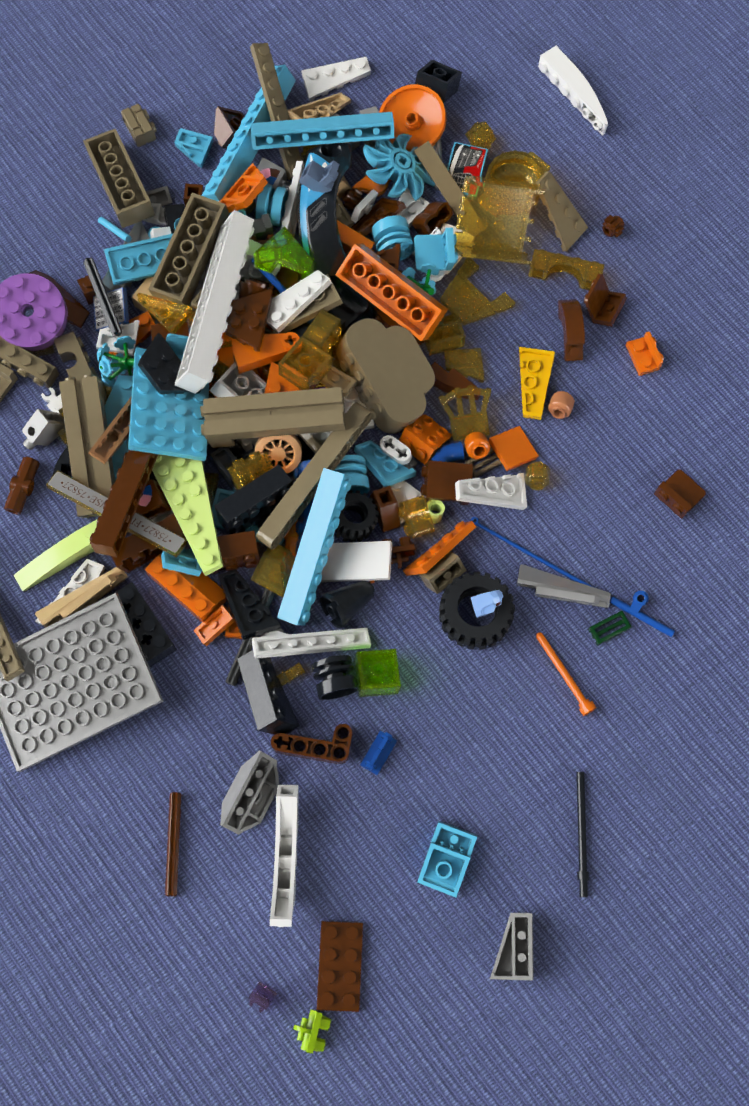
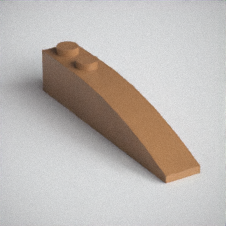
M131 397L88 452V454L103 464L107 463L129 437Z

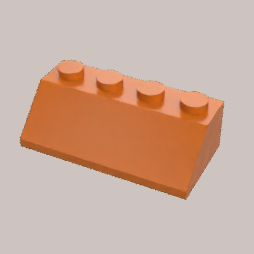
M161 554L145 568L147 575L200 622L206 620L227 601L223 589L208 576H205L203 572H201L200 576L162 568Z

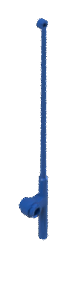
M477 517L471 518V521L476 519V522H473L476 526L489 532L490 534L496 536L497 538L503 540L504 542L510 544L518 550L526 553L527 555L533 557L534 559L556 570L557 572L563 574L564 576L570 578L573 581L591 586L590 584L582 581L581 579L573 576L572 574L564 571L563 569L555 566L554 564L546 561L545 559L537 556L536 554L519 546L511 540L478 523L479 519ZM640 590L634 593L631 606L616 597H610V603L669 637L673 636L675 630L640 611L641 607L646 605L649 600V596L645 591ZM639 595L644 596L643 601H638Z

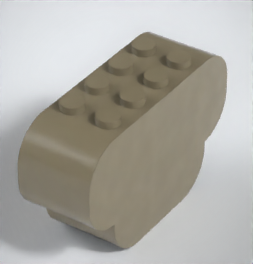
M370 318L352 324L337 344L336 354L340 361V367L348 376L356 380L354 388L358 393L359 400L367 409L373 412L372 420H374L377 427L388 434L399 433L406 426L414 423L424 413L426 409L425 394L433 387L435 382L434 371L416 339L406 328L391 326L386 329L382 323Z

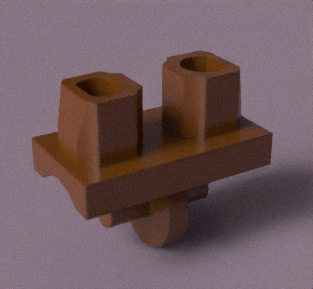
M409 536L399 538L400 546L393 547L392 544L391 564L397 563L398 569L402 568L403 562H409L408 556H415V545L412 544ZM383 539L382 541L392 542V539Z

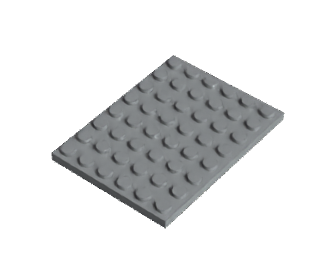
M117 593L14 643L25 669V672L8 682L4 679L0 670V729L17 772H22L163 702L160 691Z

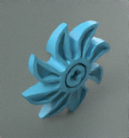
M401 134L395 139L393 144L389 139L376 140V149L365 144L363 152L366 160L373 168H378L367 170L366 175L378 184L385 185L389 179L394 182L392 189L387 195L388 197H400L408 188L416 202L424 192V182L434 187L435 183L414 153V150L418 147H414L411 152L406 150L407 143L412 135Z

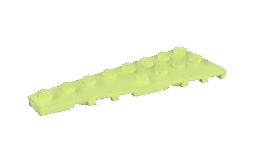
M158 454L152 471L203 573L207 576L222 568L223 562L217 540V531L214 524L203 461Z

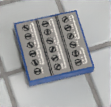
M122 287L107 292L119 324H129L127 290ZM93 296L95 329L99 332L100 329L109 326L97 296Z

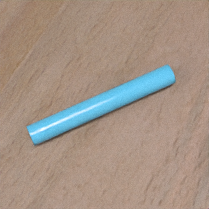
M99 217L98 222L124 241H131L130 235L104 217Z

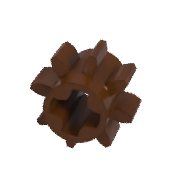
M357 188L353 190L348 189L342 197V200L345 202L343 204L344 207L349 211H352L353 208L355 209L363 200L361 198L363 193Z
M609 215L604 219L605 222L603 223L602 230L606 236H615L617 238L623 233L624 221L621 217Z

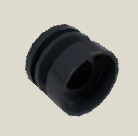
M350 655L330 656L311 665L312 672H315L313 675L314 679L324 680L316 685L319 700L341 698L359 690L356 676L347 675L354 670V666L350 665L352 663Z

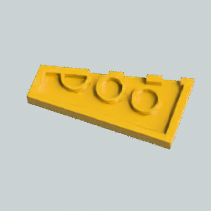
M519 347L523 417L541 420L555 351Z

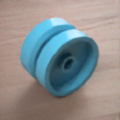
M266 184L264 190L258 194L256 219L262 218L261 215L268 213L272 226L281 227V220L285 213V203L289 196L288 188L278 186L274 191L273 185Z

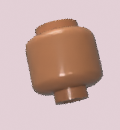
M558 391L552 395L548 410L557 419L566 418L571 414L575 400L568 392Z

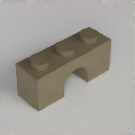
M74 331L54 340L63 363L69 360L77 361L73 367L66 369L69 377L81 380L87 374L97 376L94 367H89L88 365L91 360L87 352H83L81 349L84 345L80 336L76 338Z

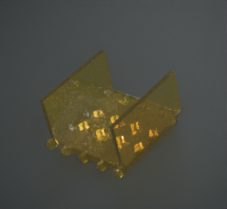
M466 176L462 192L468 193V196L461 195L459 211H464L465 214H458L456 229L462 231L455 232V251L461 257L531 265L532 261L527 258L528 253L522 251L524 241L530 242L531 237L525 236L528 223L534 224V219L529 218L531 205L537 206L538 201L532 200L533 194L545 195L546 191L539 184Z

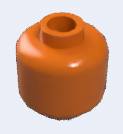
M472 432L464 440L466 452L472 459H482L488 455L490 444L483 433Z

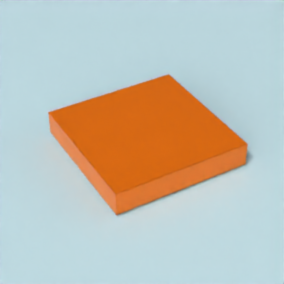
M520 426L490 437L488 440L506 471L533 461L539 456Z

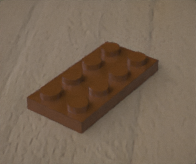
M321 921L317 1010L359 1012L363 923Z

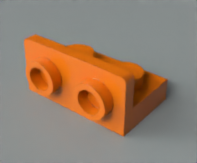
M650 331L646 332L644 337L626 343V348L639 376L658 371L664 361L662 353L656 347V339L651 335Z

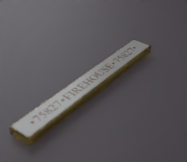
M58 470L46 484L50 490L98 516L102 515L104 502L109 498ZM135 512L128 532L177 558L187 544V539Z

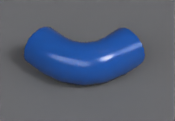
M461 441L442 446L433 455L431 460L443 462L464 460V450Z

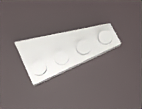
M317 270L274 297L266 324L280 333L332 284L330 278Z
M524 473L512 476L509 474L502 477L491 476L485 479L458 480L455 483L456 501L519 510L527 508Z

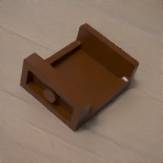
M428 460L425 466H422L421 476L424 477V484L421 485L423 501H428L429 499L456 501L455 483L458 480L473 478V464ZM456 501L460 502V505L469 504V502Z

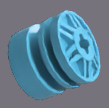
M399 215L388 216L380 219L373 225L372 235L377 251L387 250L395 247L396 244H401L400 261L406 259L414 252V242L412 241L409 225L405 217Z
M345 455L334 471L351 476L350 490L353 493L358 490L363 495L370 491L369 479L365 475L367 473L365 458L360 455Z

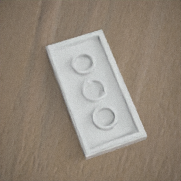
M392 542L333 543L327 554V564L323 567L321 573V582L390 580Z

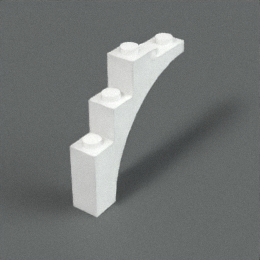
M278 785L275 862L270 926L292 927L296 895L298 785Z

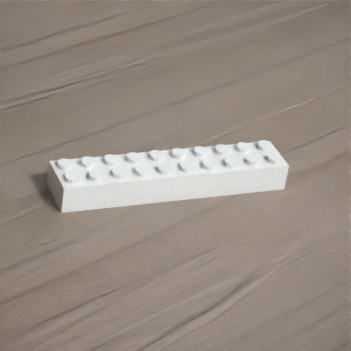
M236 210L230 214L220 227L175 381V386L194 394L200 389H204L205 385L213 379L214 372H212V369L219 358L217 351L223 343L222 333L226 331L228 326L226 319L232 311L231 301L234 300L237 294L235 287L241 279L240 269L245 264L246 259L244 255L250 247L248 241L254 232V227H252L254 219Z

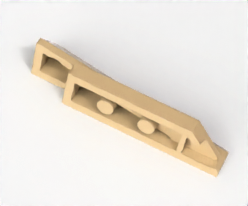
M115 567L40 609L35 615L46 628L96 603L127 579L128 575Z

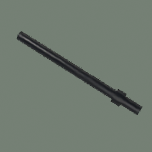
M576 772L579 854L577 880H579L580 897L588 898V881L590 876L587 871L585 773Z

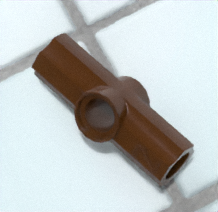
M23 457L17 475H14L10 481V493L4 506L5 511L21 515L27 496H30L33 492L34 478L40 465L39 461L31 457Z

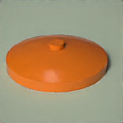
M414 84L398 88L385 99L379 113L392 112L395 138L389 139L392 144L401 134L412 135L406 146V150L409 152L414 147H420L427 141L434 146L445 130L447 116L444 104L435 91L423 85Z

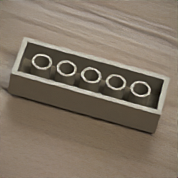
M116 128L84 140L88 155L121 227L125 228L155 216L151 201Z
M192 192L148 289L153 298L187 310L214 250L220 227L229 216L226 204Z

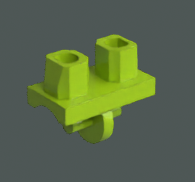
M310 1009L309 1017H302L301 1025L294 1024L293 1029L299 1031L297 1040L302 1041V1050L313 1054V1051H324L325 1039L319 1038L317 1035L319 1029L328 1031L331 1019L324 1016L321 1012Z

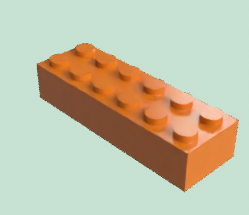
M363 243L354 244L335 274L395 322L409 330L420 341L430 338L448 311V308Z

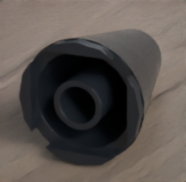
M360 581L322 594L320 604L326 616L330 615L333 619L330 622L336 628L341 629L374 597L375 589L370 582Z

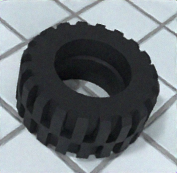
M474 572L473 575L465 573L462 575V578L456 577L453 579L452 584H448L445 592L442 594L439 606V620L442 622V629L444 633L447 632L449 634L448 638L451 641L456 640L457 645L461 647L467 645L468 649L472 650L474 647H479V650L485 649L488 645L492 647L496 645L497 641H501L513 622L515 605L512 602L514 598L512 594L508 593L509 588L506 584L502 586L500 584L501 580L497 577L495 579L490 578L491 574L485 573L484 576L480 575V572ZM495 590L502 592L501 605L495 608L494 618L488 625L472 626L460 617L458 606L465 597Z

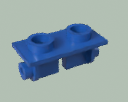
M380 731L360 766L378 775L397 740L392 738L391 734Z

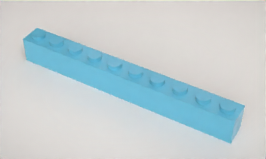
M286 65L275 66L285 101L296 79ZM262 87L256 94L252 105L248 108V112L242 119L239 129L234 134V138L227 146V150L220 159V163L213 172L209 183L205 186L202 196L219 202L247 170L256 156L258 150H253L251 123L271 122Z

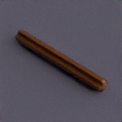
M179 792L170 793L165 885V895L168 897H175L177 895L181 793Z

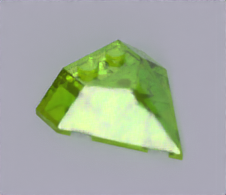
M285 226L254 253V266L270 274L278 264L301 273L302 280L316 271L313 259Z

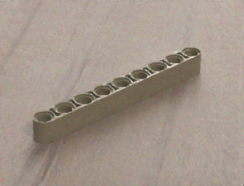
M357 402L350 407L345 414L346 430L332 431L256 534L257 540L272 550L279 545L314 498L323 468L335 470L373 417L372 411Z

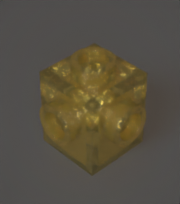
M487 122L475 123L465 134L470 141V145L490 149L492 143L497 139Z

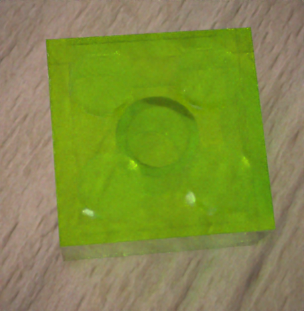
M396 649L356 652L354 661L359 697L399 693L401 683Z

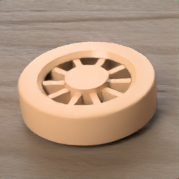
M295 434L259 437L256 441L255 460L264 472H268L278 465V461H281L283 464L281 467L286 474H289L301 462L302 446ZM285 458L290 460L291 462L287 464ZM271 461H275L274 466L269 465Z

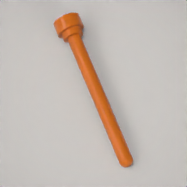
M537 633V640L580 703L579 710L582 715L586 716L594 711L597 707L593 701L585 698L543 633Z

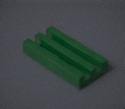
M620 611L589 627L588 631L589 633L591 632L592 638L595 639V643L598 646L631 629L632 626L623 611ZM619 617L622 618V620L596 633L595 629ZM625 623L626 626L601 639L599 638L604 633Z

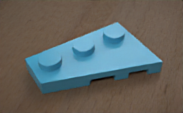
M371 440L355 445L354 452L365 458L366 466L384 487L416 476V470L413 468L408 469L404 465L399 464L386 455L381 447Z

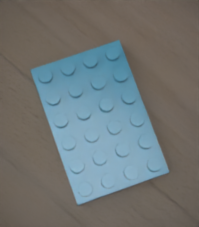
M136 347L134 352L128 450L205 461L207 456V439L201 433V424H204L205 417L201 416L200 407L203 406V399L209 398V383L198 394L189 391L183 394H159L138 366V362L146 349ZM177 355L178 358L182 361L183 355Z

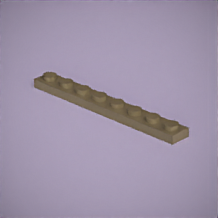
M253 43L250 49L271 121L290 120L268 43ZM298 146L279 148L287 178L292 180L296 162L302 161Z

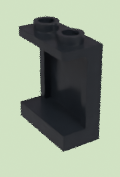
M344 281L340 282V288L337 290L343 304L317 316L319 318L318 321L338 336L344 334L352 324L362 318L369 311L370 301Z

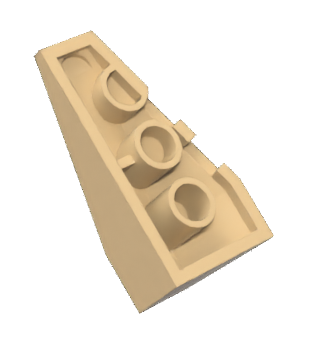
M340 92L287 111L290 120L331 117L351 103V99Z

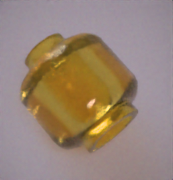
M534 462L528 465L525 473V483L533 490H542L548 486L550 482V468L542 462Z

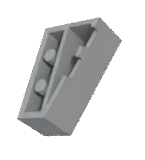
M510 913L490 979L534 980L532 913Z

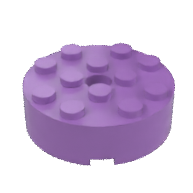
M23 273L11 276L0 284V336L4 340L25 350L38 351L53 345L54 340L62 336L66 328L68 310L64 298L52 282L36 274ZM26 310H34L31 316H25Z

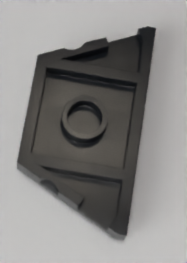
M157 333L140 358L138 366L159 394H183L187 392V390L175 386L181 360L163 336Z

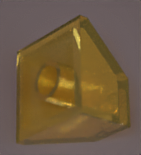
M280 544L273 550L268 547L263 553L251 580L284 597L295 557L289 549Z

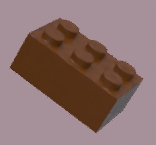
M255 531L218 536L217 540L223 567L209 575L217 574L221 570L232 571L239 567L254 568L257 564H261Z

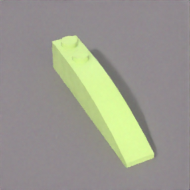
M97 519L64 538L18 571L14 577L22 591L25 592L94 552L90 544V536L95 532Z

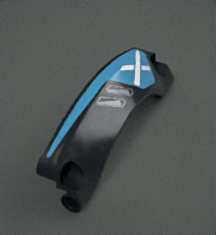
M349 143L321 144L308 150L303 170L312 160L324 168L334 160L340 164L337 170L339 174L331 191L326 193L316 192L300 183L298 195L299 236L307 276L317 270L324 275L328 274L336 290L340 288L342 280L335 274L347 257L338 231L336 199L340 181L344 173L352 166V146Z

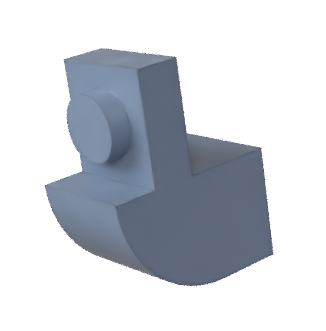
M312 160L304 168L299 183L316 192H329L332 190L334 182L338 177L339 172L337 170L340 164L333 160L324 168Z

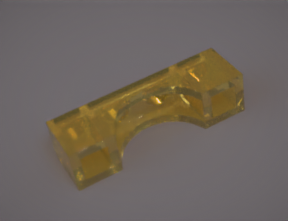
M534 249L528 276L546 280L549 275L555 272H567L577 279L581 289L590 290L592 282L596 279L597 275L603 274L604 264L596 261L582 260L578 257H568L560 253L555 254L542 249Z

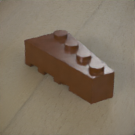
M174 513L169 514L166 519L155 523L187 540ZM135 533L124 539L118 556L111 557L117 568L129 573L154 559L167 548L139 533Z

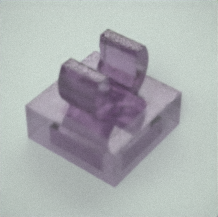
M259 982L249 996V1005L252 1006L255 1002L260 1006L258 1012L261 1013L264 1009L267 1010L277 993Z

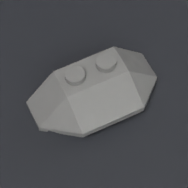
M258 751L240 767L222 802L221 826L239 835L243 831L251 829L262 822L279 785L276 759L262 751Z

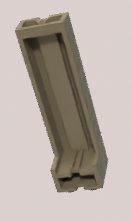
M94 374L84 375L81 380H76L75 377L65 378V381L59 382L72 479L109 498L111 486L115 483L112 457L106 464H103L88 454L108 427L105 404L107 402L106 385ZM75 499L78 517L83 519L102 515V513Z
M342 387L203 399V406L200 407L201 416L205 417L204 424H201V433L212 448L235 446V439L346 430Z

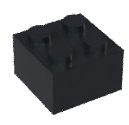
M431 60L417 72L415 85H423L432 89L439 95L442 102L445 103L458 91L462 72Z

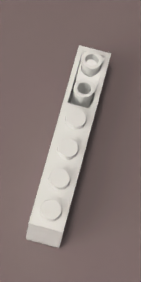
M557 46L540 55L538 65L540 71L545 73L551 83L559 88L561 93L571 101L572 105L582 113L583 117L593 125L594 129L599 131L601 135H604L608 121L595 92L583 74Z

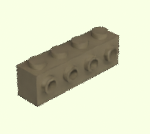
M0 336V361L2 365L9 369L12 367L25 378L28 376L41 387L44 385L50 388L59 376L55 366L25 349L7 342Z

